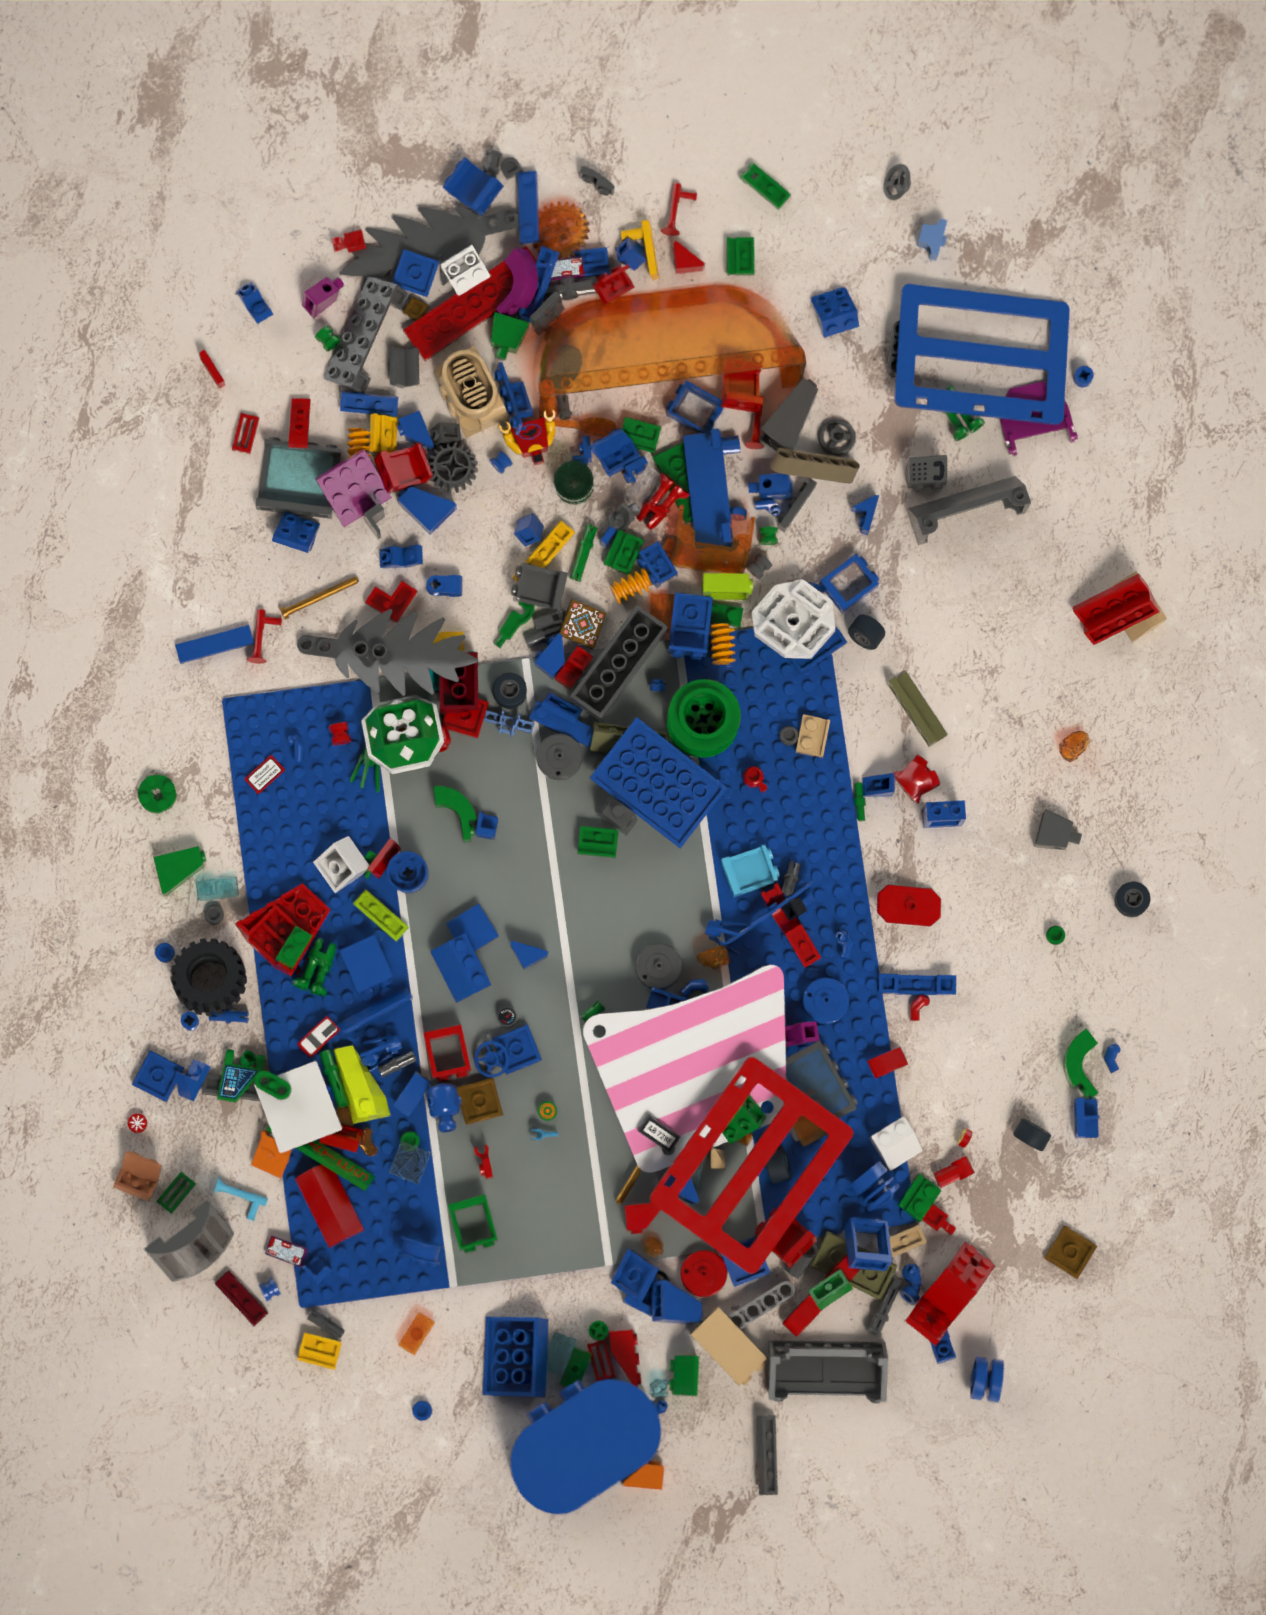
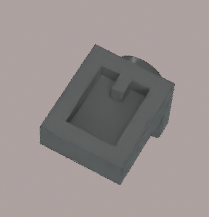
M439 422L431 429L430 437L435 447L441 443L449 442L453 444L457 442L459 444L462 442L459 424Z

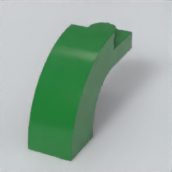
M433 786L436 808L453 810L460 818L464 843L471 842V837L475 835L474 827L469 825V823L477 822L471 803L464 795L452 788Z

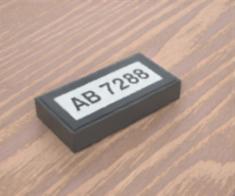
M649 1114L637 1130L669 1153L681 1138L680 1135Z

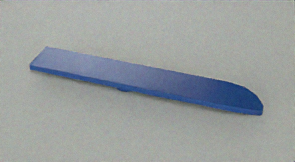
M811 880L781 903L775 902L767 908V913L758 917L739 932V937L809 888L815 881ZM733 936L729 940L717 944L719 946L726 945L739 937Z

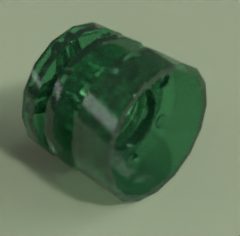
M569 461L563 463L557 469L554 475V486L557 496L563 502L571 505L584 503L591 497L594 491V478L586 464L579 461ZM573 480H576V483H580L575 489L572 485H569L572 484Z

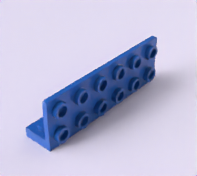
M717 428L711 429V432L686 435L683 439L696 548L734 544L721 431Z

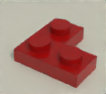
M403 581L400 582L392 596L375 586L365 604L381 614L392 609L390 620L398 623L418 591Z

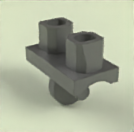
M626 502L620 504L616 511L609 515L608 524L612 528H619V530L624 531L634 521V516L640 513L637 504L627 505Z

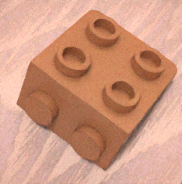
M126 1151L122 1168L113 1188L150 1202L159 1182L162 1165L154 1159H147L136 1152Z

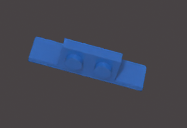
M503 362L498 363L497 369L494 371V378L499 383V393L504 398V406L509 413L511 428L514 429L515 435H519L523 425L521 418L532 417L533 410L523 381L509 383Z

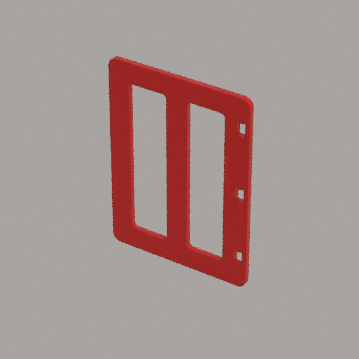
M749 1057L742 1064L650 1194V1201L750 1274L756 1273L853 1136V1130L757 1058ZM742 1075L746 1080L744 1081L742 1086L738 1088L737 1086H735V1083ZM760 1084L781 1099L783 1106L706 1215L702 1216L679 1200L678 1195L754 1087ZM804 1116L825 1131L828 1137L752 1245L746 1248L722 1230V1226L798 1118ZM707 1125L711 1129L704 1138L699 1134ZM672 1175L676 1179L670 1187H667L664 1183Z

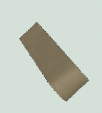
M785 448L777 449L770 464V468L780 474L847 484L853 482L860 467L857 461L850 458Z

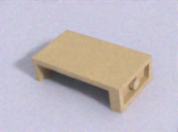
M716 1307L689 1333L739 1386L747 1384L752 1378L751 1374L755 1370L760 1371L766 1365L764 1362L767 1359L766 1356L719 1307Z

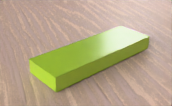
M366 889L353 903L354 906L395 942L409 929L402 920Z

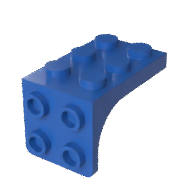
M675 593L668 654H672L671 657L683 658V656H691V660L702 661V658H706L713 597Z

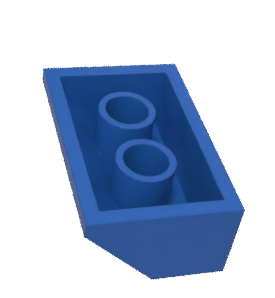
M466 933L430 951L456 1003L491 986Z

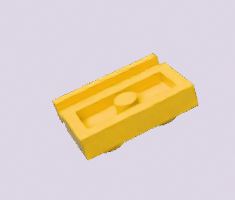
M376 413L371 414L370 452H395L397 449V418L377 415Z
M304 1332L297 1360L335 1370L342 1342Z

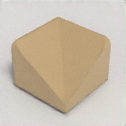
M712 1149L710 1151L711 1170H726L724 1150Z

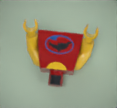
M552 408L553 412L550 415H547L546 409H544V417L523 423L519 435H515L514 429L511 428L507 420H505L507 424L505 428H502L498 423V428L503 432L502 435L507 447L516 454H521L523 458L531 456L533 465L544 463L542 453L548 451V446L553 443L556 433L555 420L553 419L555 417L554 408Z

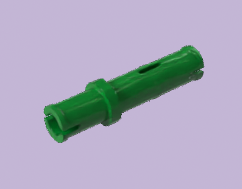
M586 524L583 538L579 542L580 547L570 576L571 580L576 578L577 582L582 581L584 569L590 550L594 546L593 541L598 529L596 526H593L591 529L592 525Z
M325 1050L320 1053L325 1068L323 1071L328 1077L338 1108L349 1105V1101L338 1073L339 1067L335 1065L331 1050Z

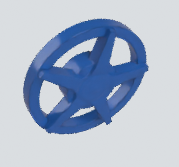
M497 1041L484 1042L475 1052V1066L486 1077H498L509 1066V1052L503 1044ZM489 1044H495L502 1048V1050L499 1052L492 1051ZM486 1046L487 1053L483 1058H478L479 1052ZM503 1052L506 1056L505 1066L500 1062V1056ZM478 1061H484L488 1066L487 1073L481 1069ZM495 1066L503 1068L497 1074H490Z

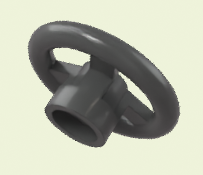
M897 164L893 166L885 177L883 189L885 196L890 200L900 199L910 189L911 176L906 165ZM899 170L897 176L890 180L892 175ZM889 187H895L897 194L892 195Z
M831 419L821 426L818 433V441L825 452L839 456L848 453L853 448L856 434L853 427L847 421ZM839 424V425L844 426V427L847 428V430L849 431V434H845V431H844L843 428H841V427H835V428H834L833 425ZM827 428L830 431V438L832 440L829 447L824 441V433ZM839 434L841 438L836 439L834 435ZM843 440H850L845 448L834 450L837 443Z

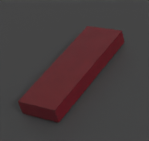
M229 1270L214 1283L254 1327L269 1314Z

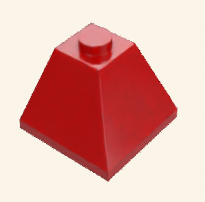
M652 1203L625 1206L626 1231H631V1235L642 1234V1230L647 1229L661 1210Z

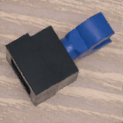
M813 894L802 900L800 897H797L781 908L787 919L791 921L807 911L805 906L816 899Z

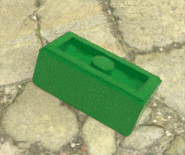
M841 1269L809 1289L808 1292L819 1309L823 1310L850 1292L853 1287Z

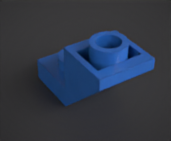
M252 282L243 285L241 289L236 291L257 324L274 315Z
M413 545L405 548L390 546L379 549L380 568H407L423 564L422 545Z

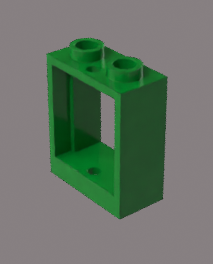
M485 1194L448 1204L460 1251L464 1250L465 1253L476 1251L475 1247L483 1245V1248L495 1245L494 1242L498 1241ZM483 1205L492 1237L463 1244L455 1212Z

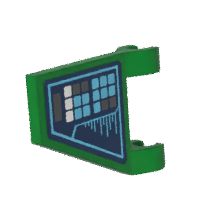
M227 1049L217 1100L237 1103L254 1082L255 1076L263 1071L265 1056L257 1055L255 1068L233 1064L234 1050Z

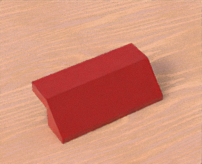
M1139 573L1073 606V612L1083 623L1084 634L1093 645L1160 612L1149 586Z

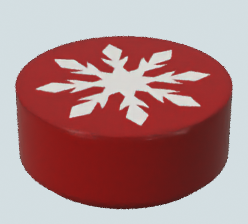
M139 1113L130 1116L128 1127L132 1132L142 1133L146 1130L148 1122L145 1116Z

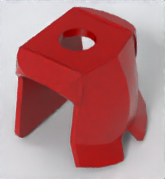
M916 755L903 771L893 772L895 781L911 801L919 804L922 795L940 785L936 771H930L926 766L928 761L919 755Z

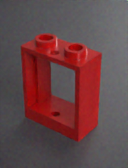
M462 1025L423 1033L433 1080L437 1079L438 1082L449 1080V1076L456 1075L457 1078L468 1076V1072H471ZM459 1035L465 1066L437 1072L430 1041Z

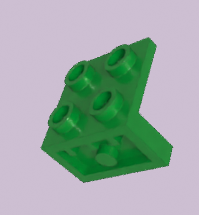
M750 1094L722 1132L730 1144L758 1129L767 1118Z

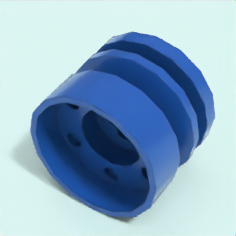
M403 851L396 854L390 860L387 866V877L389 882L398 891L415 893L426 885L429 878V869L426 862L418 854L411 851ZM407 868L414 871L410 878L403 875Z
M880 1161L848 1186L855 1196H859L862 1193L867 1195L862 1200V1204H865L868 1200L872 1201V1204L866 1208L868 1212L884 1205L901 1187L898 1183L892 1188L889 1187L888 1184L894 1178L890 1177L887 1180L882 1178L888 1170Z

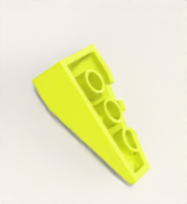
M354 1046L334 1049L342 1084L349 1101L348 1107L353 1124L390 1116L386 1096L368 1068L362 1064L361 1057H359Z

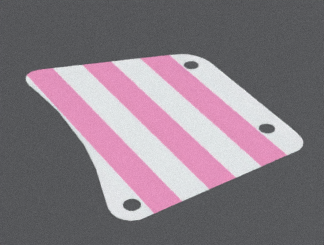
M768 965L761 967L721 989L674 1005L644 1011L598 1014L587 1020L583 1028V1036L637 1165L641 1170L652 1173L671 1166L747 1058H757L786 1080L784 976L778 966ZM597 1025H602L606 1029V1034L602 1038H597L593 1034V1029ZM741 1075L735 1086L740 1088L746 1079ZM757 1084L750 1093V1096L760 1109L763 1102H772L774 1109L771 1113L765 1114L767 1118L759 1128L770 1124L783 1106V1101L760 1084ZM648 1114L681 1136L675 1145V1151L672 1155H665L662 1152V1147L637 1131ZM706 1125L699 1135L705 1138L711 1128ZM721 1134L712 1148L726 1143L728 1140Z

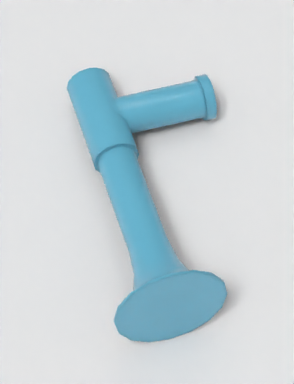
M220 1175L213 1194L225 1192L252 1202L246 1218L255 1221L259 1205L266 1206L268 1200L266 1197L225 1184L221 1181Z

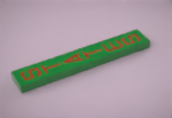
M269 1125L266 1130L272 1133ZM318 1140L296 1147L299 1151L364 1191L368 1189L376 1177Z

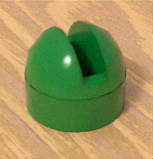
M247 1050L244 1051L239 1060L240 1064L251 1067L257 1058L253 1052Z

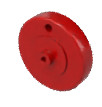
M709 1250L693 1252L684 1260L681 1267V1280L684 1287L690 1293L699 1297H709L717 1294L724 1287L727 1280L728 1272L724 1260L718 1254Z

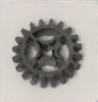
M447 442L445 449L442 445H439L440 452L434 449L433 453L435 456H429V460L432 462L428 463L432 467L430 470L433 473L430 481L437 480L434 486L438 487L441 484V491L448 487V493L452 492V488H455L456 493H459V487L466 490L465 483L471 486L472 482L470 479L475 480L476 475L473 473L478 472V468L474 467L478 465V461L473 460L475 454L469 455L470 448L464 451V444L457 448V442L453 443V447H450L449 442ZM451 454L448 461L438 463L441 458ZM457 455L463 457L466 460L468 466H464V464L459 463L457 461ZM454 460L455 468L451 475L450 468L448 467H451V464ZM437 469L446 472L448 480L443 479L437 472ZM467 472L463 478L454 481L457 474Z

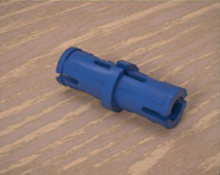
M227 1009L222 1010L223 1014L218 1015L217 1012H212L213 1015L209 1016V1021H226L228 1024L231 1022L248 1023L249 1017H247L249 1016V1011H234L232 1009L228 1011Z

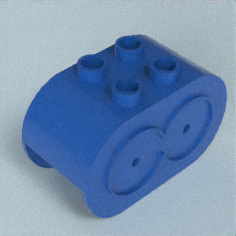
M579 1379L559 1393L564 1400L563 1404L552 1410L548 1403L544 1402L526 1415L532 1424L526 1427L518 1436L511 1454L513 1481L526 1501L535 1508L550 1514L573 1512L653 1458L661 1439L660 1419L652 1401L638 1387L620 1380H602L585 1388Z

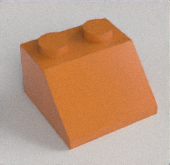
M649 1461L648 1464L643 1465L622 1482V1486L662 1490L665 1466H660L661 1462Z

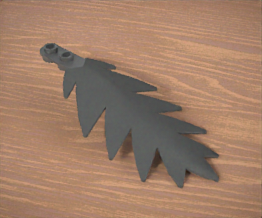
M418 207V211L431 228L413 220L393 215L392 219L406 237L380 229L365 228V231L382 247L366 246V249L351 252L358 259L348 264L339 274L364 276L361 287L362 291L368 277L382 279L389 270V282L392 283L404 249L439 261L441 256V263L473 245L479 255L485 243V236L515 229L519 225V216L514 211H506L479 218L474 212L456 207L455 210L463 217L461 218L437 209ZM508 217H512L514 221L509 222ZM490 222H495L496 226H491ZM442 270V285L444 286L448 279Z
M392 609L376 616L354 634L353 632L358 623L357 620L349 624L341 632L338 639L305 635L297 642L298 650L303 654L335 658L337 667L346 678H349V665L353 672L377 694L380 693L379 667L384 676L402 696L406 695L404 668L423 689L433 695L434 690L429 669L445 679L459 682L455 668L478 663V659L458 650L465 639V635L449 637L433 644L445 621L444 617L431 623L409 640L418 615L417 611L398 623L384 638ZM305 642L310 643L309 648H304ZM324 645H329V649L327 651H324L322 649Z

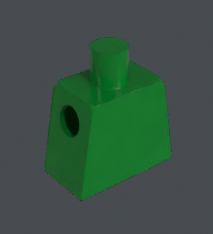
M495 312L491 346L497 348L495 358L505 361L508 352L514 354L518 352L529 330V322Z

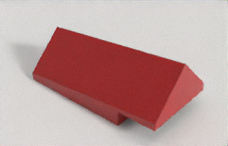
M321 1164L295 1178L329 1248L364 1231L335 1172Z

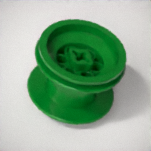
M699 679L683 685L673 695L668 708L667 730L671 740L676 747L690 756L707 758L722 753L732 744L738 732L741 721V710L738 700L729 688L714 680ZM707 704H711L713 706V709L711 711L705 709V706ZM696 705L699 707V711L693 712L691 707ZM715 715L721 717V720L719 722H715L713 720V717ZM700 717L703 719L707 718L706 724L704 722L699 723ZM687 718H692V719H693V723H692V724H688V723L686 722V719H687ZM709 728L715 729L712 733L707 732ZM694 730H701V734L695 732Z

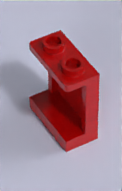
M726 359L721 368V407L758 413L763 405V397H760V372L763 369L762 364L738 361L737 359Z
M420 442L416 443L413 447L391 453L387 451L380 452L374 458L387 494L428 483L433 476L430 470L432 467L429 466L426 458V451Z
M777 1207L770 1212V1217L765 1222H761L756 1227V1231L754 1233L756 1237L759 1235L761 1230L769 1221L773 1213L776 1211ZM794 1219L772 1252L791 1268L817 1239L809 1230L807 1231Z

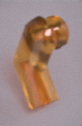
M364 1128L359 1145L363 1152L371 1157L377 1154L378 1149L371 1141L373 1130Z

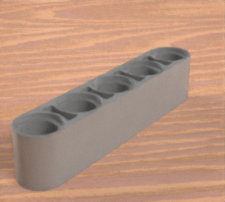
M788 1281L781 1282L728 1317L730 1320L734 1316L739 1317L741 1325L738 1328L741 1330L792 1297L794 1286ZM782 1285L790 1287V1294L788 1296L781 1294L780 1288ZM770 1295L773 1297L774 1304L772 1306L764 1304L765 1296ZM749 1306L757 1308L758 1313L755 1317L748 1315L747 1309Z

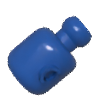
M438 1084L430 1087L427 1090L430 1116L439 1119L438 1129L441 1133L454 1131L456 1129V1122L453 1120V1116L459 1113L461 1097L458 1095L456 1087L453 1084Z

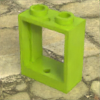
M703 573L702 596L713 597V600H748V596L752 595L753 579H749V574Z

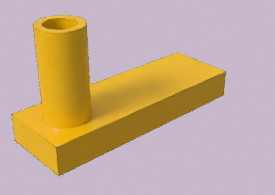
M641 221L642 227L621 231L622 241L627 237L632 240L644 238L650 276L652 280L660 279L650 221Z

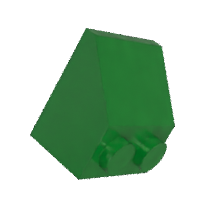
M675 1355L674 1360H670V1371H674L673 1379L669 1380V1391H673L672 1395L696 1397L698 1393L699 1356Z

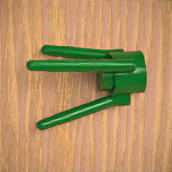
M364 749L363 754H360L350 782L354 781L361 765H364L360 788H363L368 768L374 767L375 764L376 792L379 793L380 768L377 763L369 759L367 749Z

